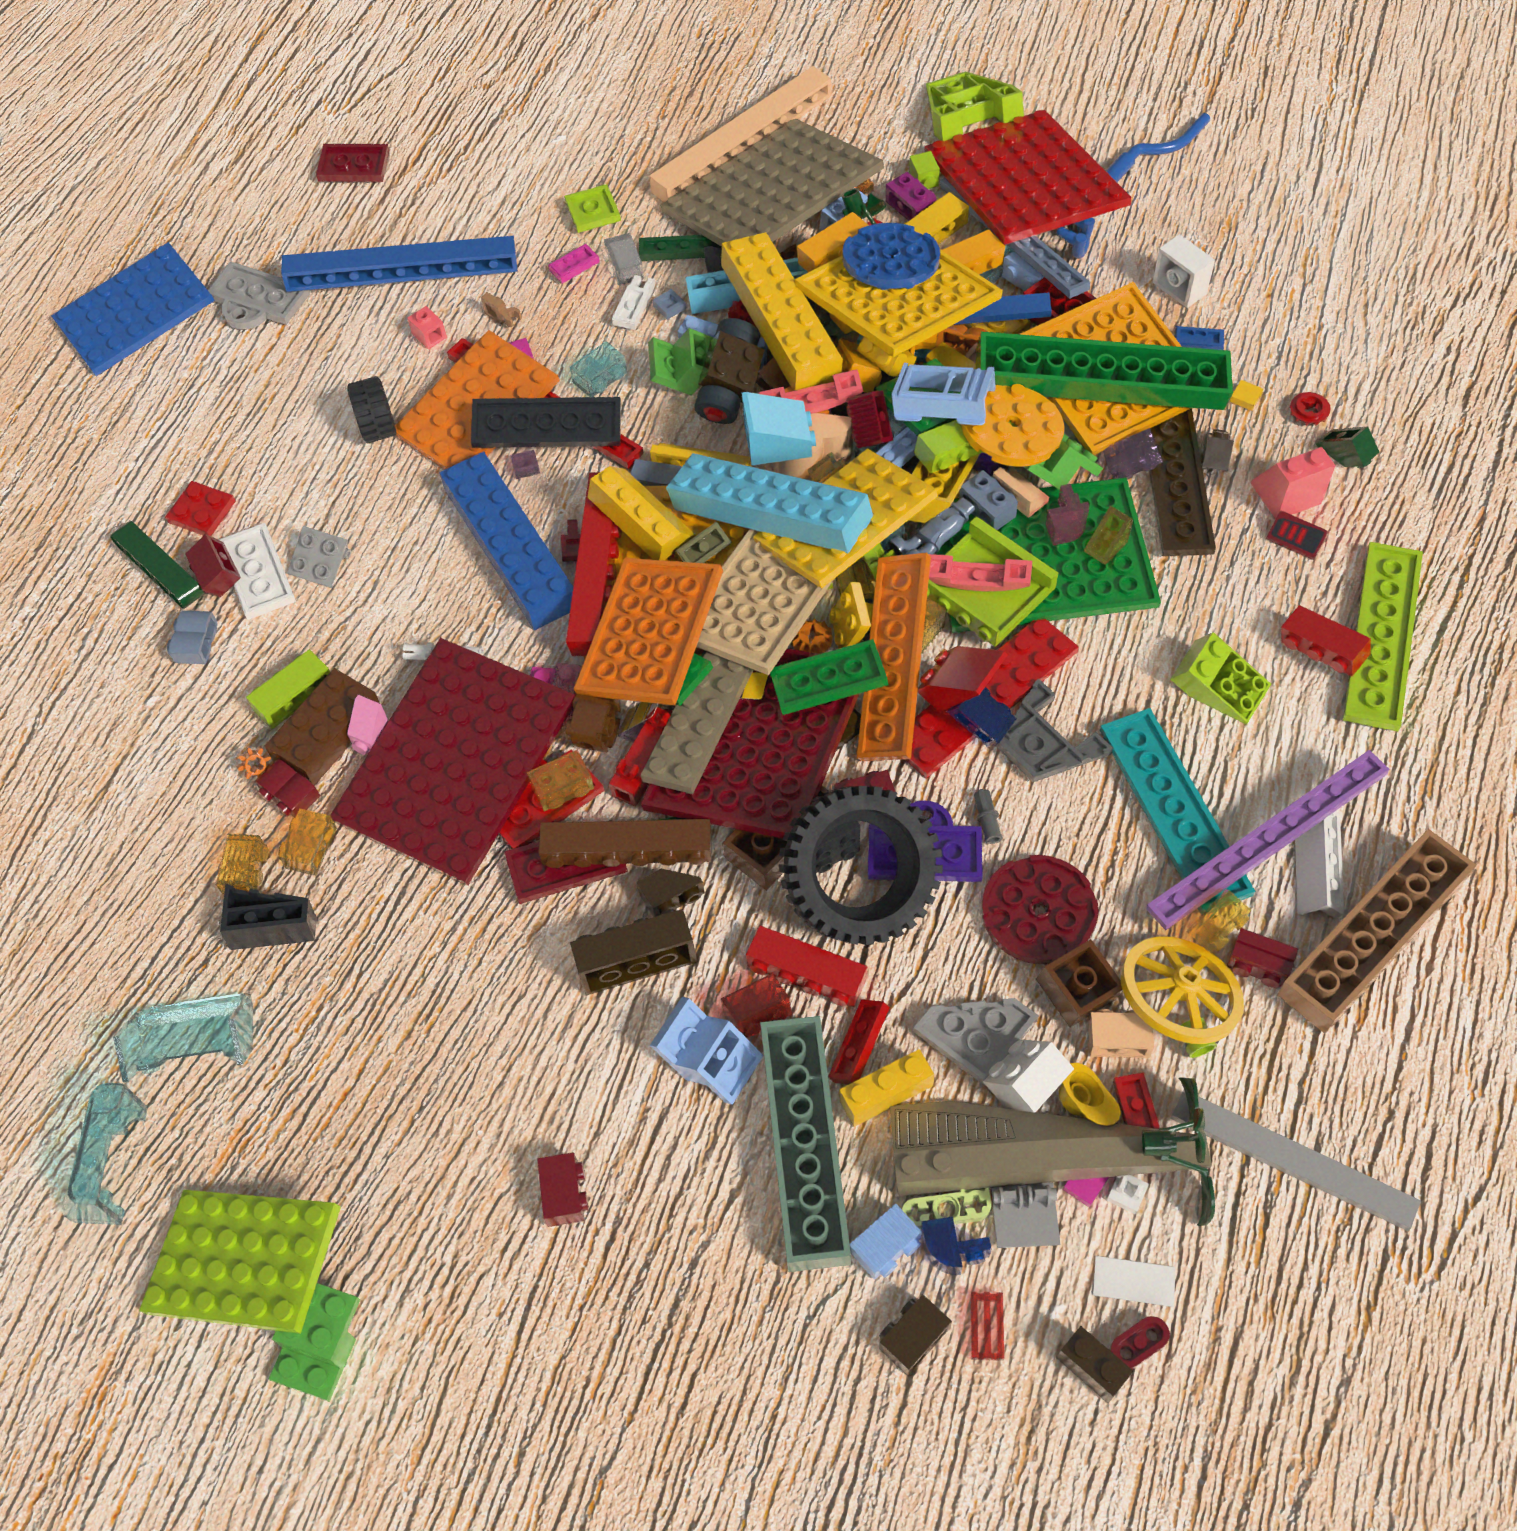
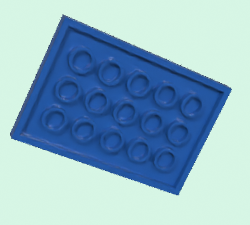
M167 242L51 316L95 376H98L215 300L176 250Z

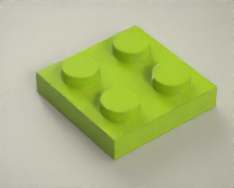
M607 184L564 196L566 206L578 233L621 221L619 210Z

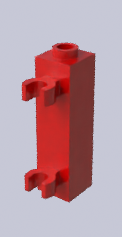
M657 707L653 716L647 719L625 758L621 759L616 767V773L609 783L612 797L632 806H637L650 784L643 782L640 775L670 719L672 710H663Z

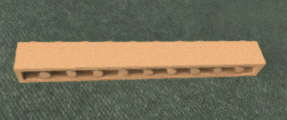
M814 66L802 72L799 76L649 175L651 193L662 202H666L671 196L677 195L686 189L687 186L694 184L702 179L704 175L719 168L721 164L730 161L740 152L763 140L773 131L786 125L790 120L800 118L831 97V78Z

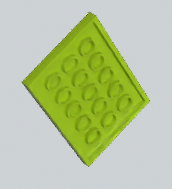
M183 1190L139 1311L152 1316L301 1334L341 1207L334 1202Z

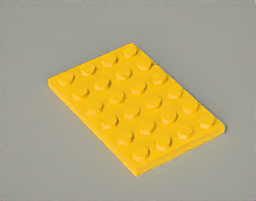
M867 448L823 482V484L868 495L873 517L866 529H863L857 538V542L848 554L845 551L833 548L828 549L761 531L753 536L756 543L760 542L761 547L767 552L771 551L775 558L778 557L791 569L822 589L936 499L938 494L936 488Z

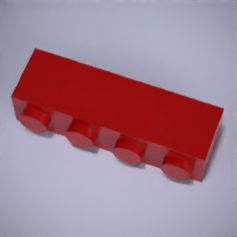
M761 925L746 953L747 966L753 972L759 975L769 974L776 977L782 984L788 986L792 984L800 986L805 992L813 996L823 995L830 998L833 1003L843 1007L847 1005L855 1007L867 980L868 966Z

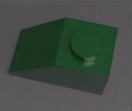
M1368 426L1331 429L1315 442L1318 448L1323 447L1330 457L1344 467H1366L1372 462L1371 459L1380 453Z

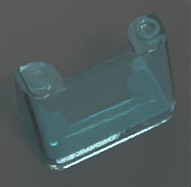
M104 1083L97 1086L92 1091L83 1113L61 1203L62 1214L71 1222L122 1225L125 1209L113 1203V1193L101 1190V1182L112 1135H127V1128L137 1120L145 1121L148 1106L124 1083Z

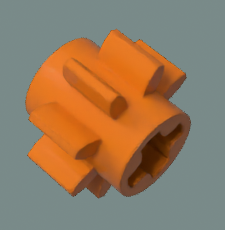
M246 746L247 752L243 755L237 754L242 763L236 767L239 771L246 769V779H249L251 774L259 777L264 770L266 771L269 768L266 765V761H269L271 757L270 755L261 756L263 752L261 746L256 751ZM257 757L260 763L258 765L253 764L251 767L248 761H254Z

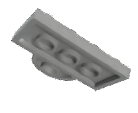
M231 261L208 289L215 302L222 304V313L226 322L236 329H251L259 326L266 319L287 325L311 293L310 290L286 292L283 278ZM239 315H245L240 319H235Z

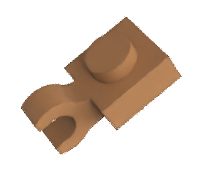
M488 292L481 297L484 313L498 323L503 324L505 322L507 326L513 327L512 317H516L519 320L522 319L521 311L515 307L506 308L501 298L495 297Z

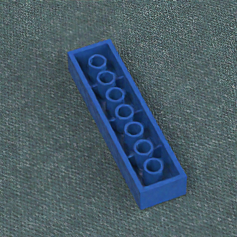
M483 451L439 472L446 494L533 630L535 631L569 614L573 585L485 452Z

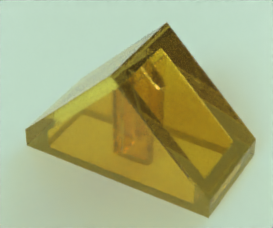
M1110 506L1085 547L1084 552L1104 565L1107 564L1128 542L1133 519L1115 507Z

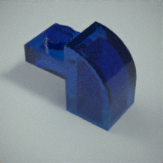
M953 1217L921 1222L920 1230L922 1231L921 1236L925 1254L930 1263L941 1272L950 1275H961L963 1261H966L968 1265H975L985 1262V1258L990 1257L992 1248L989 1237L957 1241Z

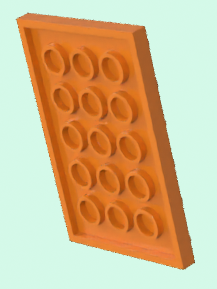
M488 330L395 425L396 436L444 470L483 451L488 457L495 448H472L471 445L472 399L544 398L560 379L557 374Z
M624 558L575 684L574 691L576 694L676 705L723 573L721 565Z

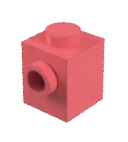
M427 306L407 317L412 335L428 350L447 338L443 321Z

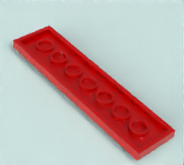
M1047 619L1033 620L998 649L1005 651L1008 656L980 695L941 712H938L930 705L915 717L911 759L905 760L927 779L1028 695L1036 680L1040 679L1043 682L1077 654L1079 646Z

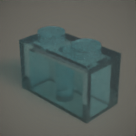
M605 341L570 366L573 384L587 396H596L627 373L625 356Z

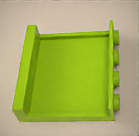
M976 516L970 522L969 533L945 555L953 556V561L1005 565L1006 559L1032 561L1030 586L1007 591H972L939 585L929 580L927 598L935 603L942 612H947L956 618L960 625L974 631L982 641L989 642L996 647L1056 588L1058 572Z

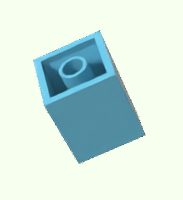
M750 392L742 393L744 427L751 466L812 457V446H816L814 431H809V427L812 426L810 411H805L804 401Z

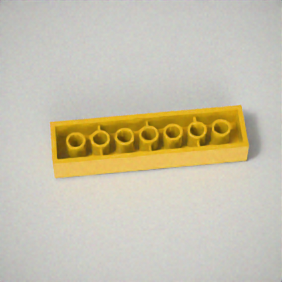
M765 232L722 243L721 266L793 391L834 382L833 375L841 373L843 359L803 292L795 285L794 277L768 234Z

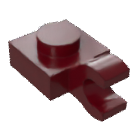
M577 519L567 520V535H561L562 562L577 561L581 535L578 534Z

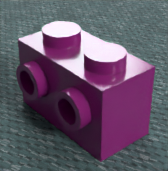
M908 172L886 184L885 201L908 221L936 201L935 194Z

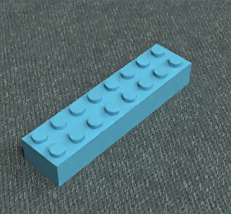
M692 453L666 487L675 510L780 537L791 538L828 549L833 548L845 551L847 554L873 517L866 493Z

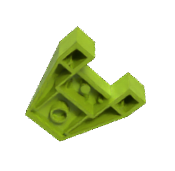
M966 71L926 83L934 136L941 141L953 139L958 134L963 135L964 126L993 117L1003 123L1012 122L1018 116L1024 117L1022 91L1014 85Z

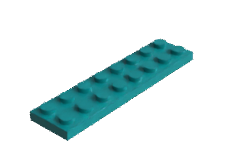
M1151 708L1101 725V735L1113 747L1112 755L1182 880L1230 847ZM1245 874L1198 907L1201 915H1205L1254 896L1255 889Z

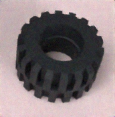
M378 376L349 383L347 391L363 440L368 444L396 436L394 419L382 382Z

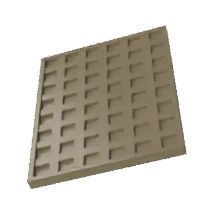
M795 118L780 129L773 131L763 140L756 142L752 147L740 152L730 161L721 164L713 172L704 175L702 179L687 186L686 189L677 195L671 196L660 206L662 213L720 246L724 242L765 232L771 241L774 242L840 198L844 192L854 189L884 169V163L882 159Z

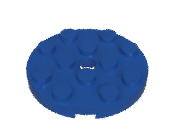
M878 223L863 227L858 230L857 235L854 237L849 236L843 245L842 260L848 273L865 284L875 286L880 290H888L889 288L911 289L915 285L929 279L937 271L940 261V248L930 234L927 232L924 234L914 231V226L900 223Z

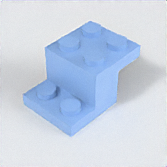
M681 997L649 1045L685 1080L707 1085L725 1103L732 1105L764 1056L729 1020L707 1016L695 1003L686 997Z

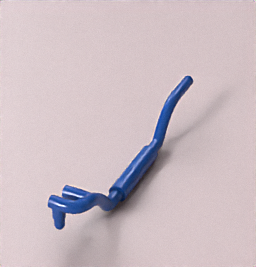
M1202 113L1175 140L1164 143H1139L1134 145L1127 152H1123L1105 171L1118 183L1133 167L1135 159L1139 155L1168 154L1187 146L1210 122V116L1207 113ZM1094 218L1074 223L1077 226L1078 234L1064 227L1058 228L1056 232L1058 236L1073 245L1072 254L1077 259L1084 257L1087 253L1095 224Z

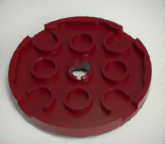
M1029 855L1025 859L1007 862L991 876L983 894L982 919L990 938L1002 951L1023 962L1045 965L1052 963L1091 939L1098 920V901L1090 887L1091 883L1076 867L1056 857ZM1043 904L1048 912L1035 915L1032 906Z

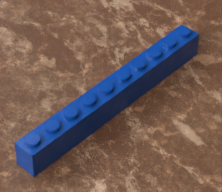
M514 235L282 255L281 274L286 292L518 272Z

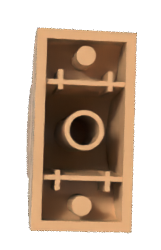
M812 413V426L809 427V431H814L816 446H812V457L773 462L774 472L819 482L824 470H833L845 465L851 458L853 451L851 418Z

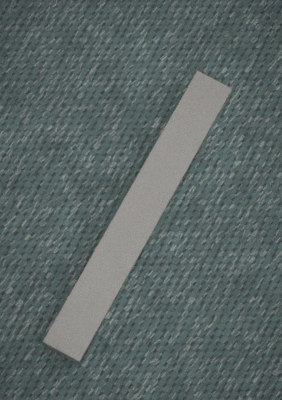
M1184 1089L1171 1116V1119L1178 1123L1188 1122L1190 1117ZM1199 1097V1108H1203L1205 1115L1204 1132L1206 1136L1406 1231L1412 1228L1421 1200Z

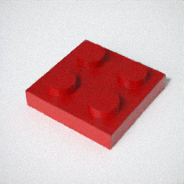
M191 480L165 518L169 524L203 536L205 534L212 536L236 500L232 494Z

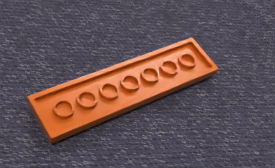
M927 552L878 558L869 640L874 639L889 685L866 691L863 694L857 759L861 762L911 759L931 556Z

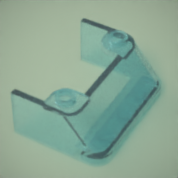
M242 993L154 1006L135 1012L113 1036L122 1082H129L137 1071H142L143 1074L154 1073L160 1070V1066L169 1059L222 1051L223 1056L230 1057V1060L233 1061L236 1060L237 1065H243L253 1050V1003L251 994Z

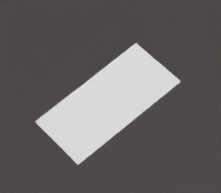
M1096 1256L1093 1295L1174 1307L1176 1267Z

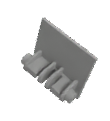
M303 526L287 574L333 588L341 561L345 558L349 559L351 556V550L347 546L348 540Z
M1053 1182L991 1187L997 1248L1061 1245L1055 1202L1057 1201V1190L1054 1188Z

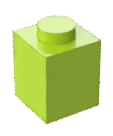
M928 151L911 155L909 158V174L917 178L927 189L939 187L940 168L932 152Z

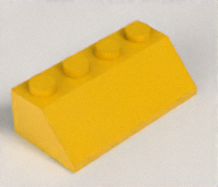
M980 454L933 473H930L924 464L919 461L912 475L936 488L938 497L909 520L925 523L949 508Z
M609 466L590 479L588 498L653 560H665L695 537V534L626 469Z

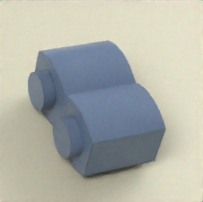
M182 610L178 618L175 619L174 634L167 643V652L175 663H207L210 656L211 643L215 638L218 624L212 611Z

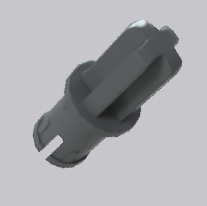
M979 789L974 793L978 810L977 821L982 825L985 842L987 844H995L1003 839L997 820L999 813L994 809L990 791L988 789Z

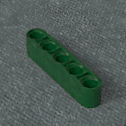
M131 520L109 535L114 544L182 609L187 608L205 594L194 578Z

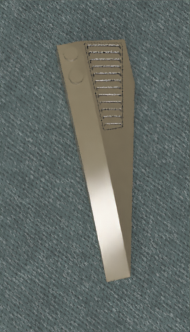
M958 1101L890 1106L898 1196L1191 1170L1169 1161H1161V1156L1143 1155L1142 1130L1159 1129L1118 1123L1104 1126L1088 1119L1038 1112L1033 1113ZM1175 1131V1132H1172V1133H1175L1176 1136H1188V1135H1193V1134H1190V1133H1183V1132H1176V1131ZM1195 1141L1177 1142V1152L1170 1154V1156L1205 1168L1212 1167L1208 1143L1204 1163L1197 1162Z

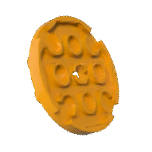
M1014 384L1012 386L995 385V392L988 391L985 398V423L983 425L961 424L962 432L973 449L977 452L981 450L992 456V461L1008 466H1031L1046 461L1059 448L1064 435V422L1056 405L1040 393L1025 388L1021 384ZM1009 420H1011V423L1016 424L1017 427H1012Z

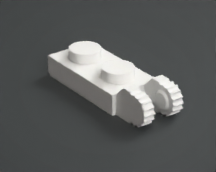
M634 275L612 317L613 325L636 329L653 293L655 279L648 278L644 288H640L641 276Z

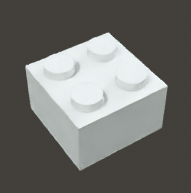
M1179 234L1159 248L1152 283L1188 308L1207 294L1215 259Z
M1019 1040L1009 1048V1054L1002 1061L997 1062L989 1070L990 1075L983 1083L1005 1108L1035 1113L1074 1068L1052 1042Z

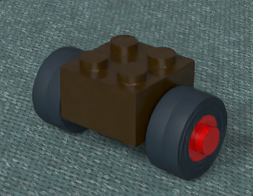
M736 318L721 320L715 337L710 342L698 385L703 387L698 391L694 405L695 412L708 421L718 424H731L735 422L740 405L743 403L742 393H753L765 349L757 346L760 332L749 322Z

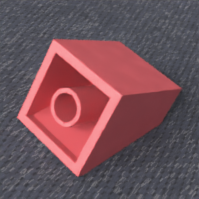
M1323 447L1276 463L1253 479L1251 485L1276 519L1280 511L1293 515L1320 505L1336 465Z

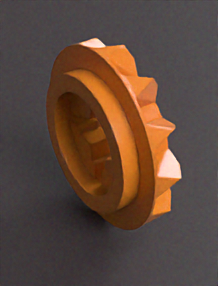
M814 617L812 621H805L791 643L795 650L822 654L832 644V630L826 625L825 621L819 622ZM814 631L815 637L812 640V643H810L808 635H810V632Z

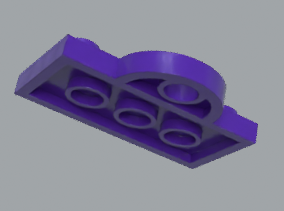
M924 800L909 804L910 806L919 807L922 811H929L933 815L929 819L933 826L928 828L929 833H936L939 841L934 842L933 845L934 848L941 849L942 857L936 858V865H943L942 873H935V881L982 882V826H953L950 813L942 805L933 801ZM869 824L868 880H894L897 871V857L894 846L881 829Z

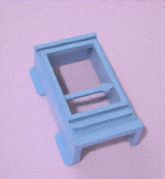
M904 363L892 392L895 420L920 421L923 416L956 418L959 424L983 425L986 419L985 398L987 392H995L996 389L994 367H988L987 370H981L980 368L975 370L966 367L908 366V363ZM909 388H937L943 391V393L909 391ZM948 391H957V392H960V391H961V393H960V394L948 393Z

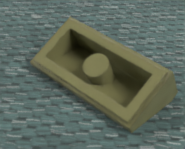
M715 522L674 552V556L680 562L704 563L732 542L719 524Z

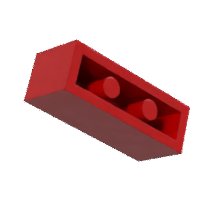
M1298 605L1281 626V643L1287 648L1298 650L1308 655L1314 661L1323 662L1339 673H1345L1353 677L1371 654V638L1301 605Z

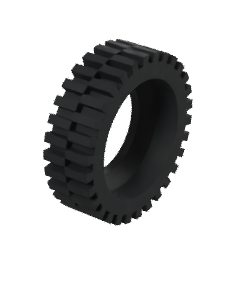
M876 786L841 787L838 790L825 792L824 796L815 797L811 800L812 804L810 806H804L799 811L801 814L799 818H793L789 824L793 827L791 832H785L783 840L787 841L786 847L780 848L779 856H784V864H779V872L784 873L785 877L784 880L780 881L782 888L788 890L789 894L785 896L788 903L794 904L796 908L793 911L797 916L805 919V924L816 929L818 933L849 944L874 945V942L885 943L890 941L889 937L891 936L898 938L904 935L902 931L904 928L912 929L917 925L914 921L916 917H925L928 911L923 907L925 904L933 905L936 897L930 895L932 889L939 890L941 882L935 881V873H942L943 865H936V858L942 857L941 849L934 848L933 845L934 842L939 841L937 834L929 833L928 828L933 825L929 819H922L920 817L923 811L919 807L910 806L911 801L908 798L898 797L897 792L882 790L881 787ZM851 821L867 822L881 829L892 842L897 857V871L889 890L876 902L862 907L844 906L831 899L820 886L815 869L816 854L824 837L835 827Z

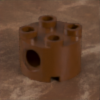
M577 694L573 701L574 712L572 719H569L566 723V735L571 736L572 744L575 747L604 753L609 752L608 748L614 746L620 727V719L616 718V712L621 713L619 701Z

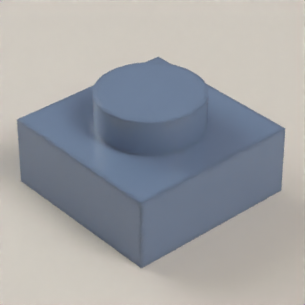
M672 289L653 299V307L667 320L686 309L685 301Z

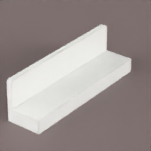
M1335 811L1295 839L1297 912L1301 915L1321 910L1333 918L1344 916L1340 813Z

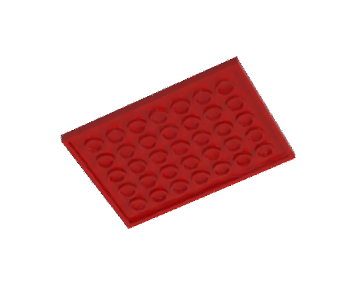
M1037 110L1024 117H1015L1012 122H998L992 126L978 128L963 135H955L953 139L939 140L924 146L925 152H932L943 176L1004 245L1131 205L1132 197L1046 110Z

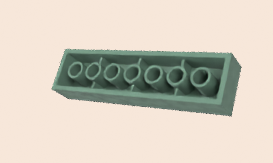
M820 1016L760 1022L788 1272L851 1265V1251Z

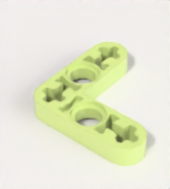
M989 1188L961 1189L957 1193L910 1199L904 1203L902 1210L906 1215L911 1213V1207H917L919 1212L928 1211L927 1204H933L932 1214L935 1220H929L930 1213L920 1215L919 1221H914L912 1216H908L919 1229L984 1220L991 1211V1197ZM974 1198H978L980 1203H985L986 1205L982 1207L981 1213H976L975 1208H966L964 1210L965 1216H960L961 1206L958 1200H964L963 1206L972 1204ZM948 1202L952 1204L955 1208V1214L950 1218L940 1216L937 1208L941 1203Z

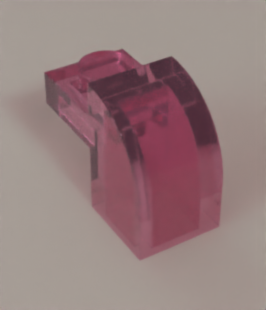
M1071 484L1060 486L1058 498L1060 507L1049 509L1047 513L1046 528L1053 546L1078 539L1086 528L1089 503H1080L1079 495L1073 492Z

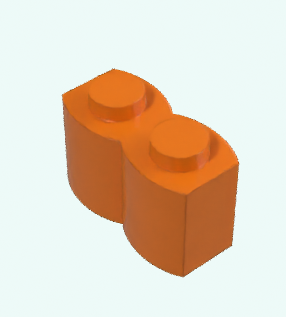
M963 324L952 325L938 333L936 347L944 342L965 356L978 343L981 331H988L976 327L968 329Z

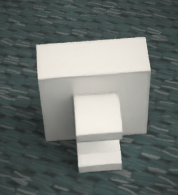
M1132 1175L1117 1176L1107 1201L1136 1215L1149 1184Z

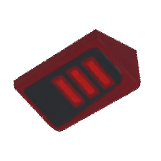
M1280 511L1266 539L1314 560L1326 540L1328 531L1287 512Z

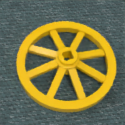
M1152 937L1136 944L1122 964L1120 972L1121 986L1129 1005L1146 1024L1167 1037L1191 1044L1213 1043L1229 1035L1242 1017L1244 999L1236 977L1221 959L1196 943L1176 937ZM1155 951H1163L1173 968L1147 958L1144 955ZM1176 952L1196 959L1197 962L1193 967L1184 966ZM1135 964L1168 978L1136 983L1134 978ZM1206 966L1221 982L1203 979L1200 972ZM1168 989L1171 995L1158 1013L1147 1004L1140 994ZM1205 990L1228 995L1230 1003L1229 1014ZM1197 998L1222 1024L1203 1029ZM1179 1000L1186 1001L1191 1028L1175 1024L1166 1019Z

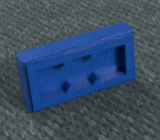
M1175 326L1174 337L1182 347L1224 350L1223 329Z

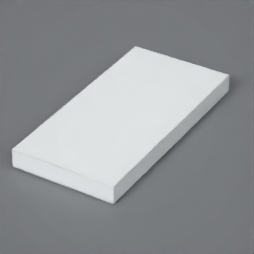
M265 523L219 539L224 542L241 576L234 584L247 620L296 602Z

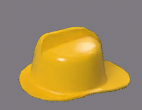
M1070 1063L1074 1070L1066 1077L1059 1088V1099L1064 1108L1073 1115L1088 1118L1097 1124L1104 1126L1114 1125L1119 1120L1121 1114L1115 1098L1101 1083L1093 1070L1084 1064Z

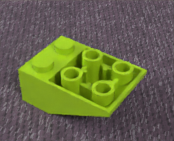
M1214 632L1194 641L1170 679L1189 697L1244 724L1249 722L1271 686V683Z

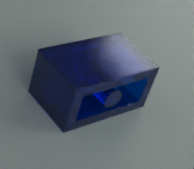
M986 687L980 695L957 704L948 710V713L987 747L999 744L1017 719L1010 713L1011 710L1007 705L997 702L991 696L990 691Z

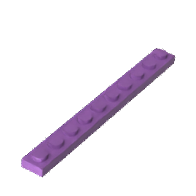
M1366 751L1147 904L1146 910L1166 931L1388 775L1389 768L1372 751Z

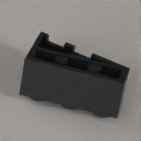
M225 884L220 932L229 950L315 941L317 917L309 898L280 893L268 895L262 894L256 889L245 891L235 889L233 885Z

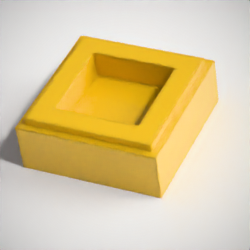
M1240 380L1230 398V402L1253 411L1262 396L1264 388Z

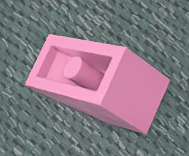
M360 695L356 697L347 735L352 743V748L358 753L366 755V753L370 752L385 728L388 719L381 704Z

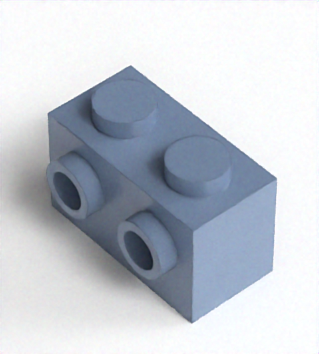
M984 470L961 486L959 499L963 497L975 507L972 514L994 529L998 530L1016 517L1018 501L1015 496L1001 487L999 482L994 477H990Z

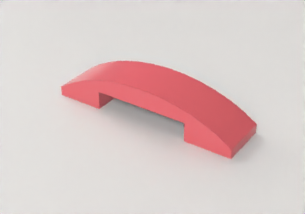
M858 370L833 375L834 382L785 393L784 387L759 392V394L804 401L805 411H810L812 414L847 402V398L862 393L863 388Z
M929 554L931 556L929 580L939 585L972 591H1007L1030 586L1032 561L1006 559L1005 565L955 562L953 561V556Z

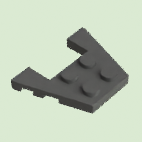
M1040 679L1035 681L1032 690L1028 696L1026 695L1020 708L1012 716L996 741V747L1033 783L1112 754L1113 747L1097 732L1093 733L1078 746L1073 747L1038 713L1054 701L1056 695Z

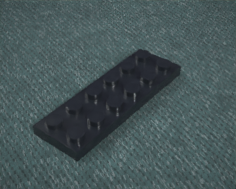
M621 398L472 399L471 445L472 448L621 446Z

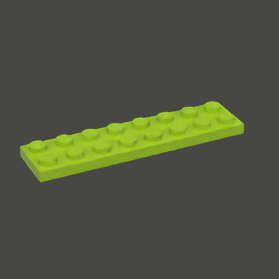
M1369 542L1355 631L1371 638V654L1353 677L1349 675L1343 721L1399 732L1401 728L1423 551Z

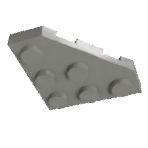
M1016 998L985 1003V1001L961 1003L959 1006L948 1007L936 1005L928 1009L913 1027V1032L985 1086L983 1081L990 1075L989 1070L997 1062L1002 1061L1009 1054L1008 1050L1015 1042L1024 1038L1037 1022L1039 1015Z

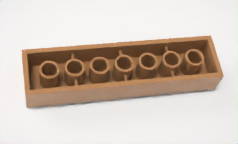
M1428 828L1285 980L1277 996L1326 1034L1463 885L1477 864Z

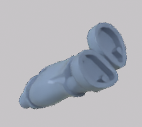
M961 497L956 503L952 502L949 508L917 529L916 534L905 541L901 537L894 536L888 541V546L890 549L894 548L897 556L926 552L928 554L938 553L941 546L960 531L969 520V515L975 510V507Z

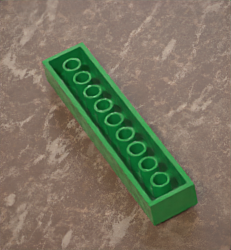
M982 331L976 346V370L977 368L987 370L988 367H994L995 385L1012 386L1014 384H1021L1025 388L1034 390L1044 397L1224 410L1233 395L1231 351Z

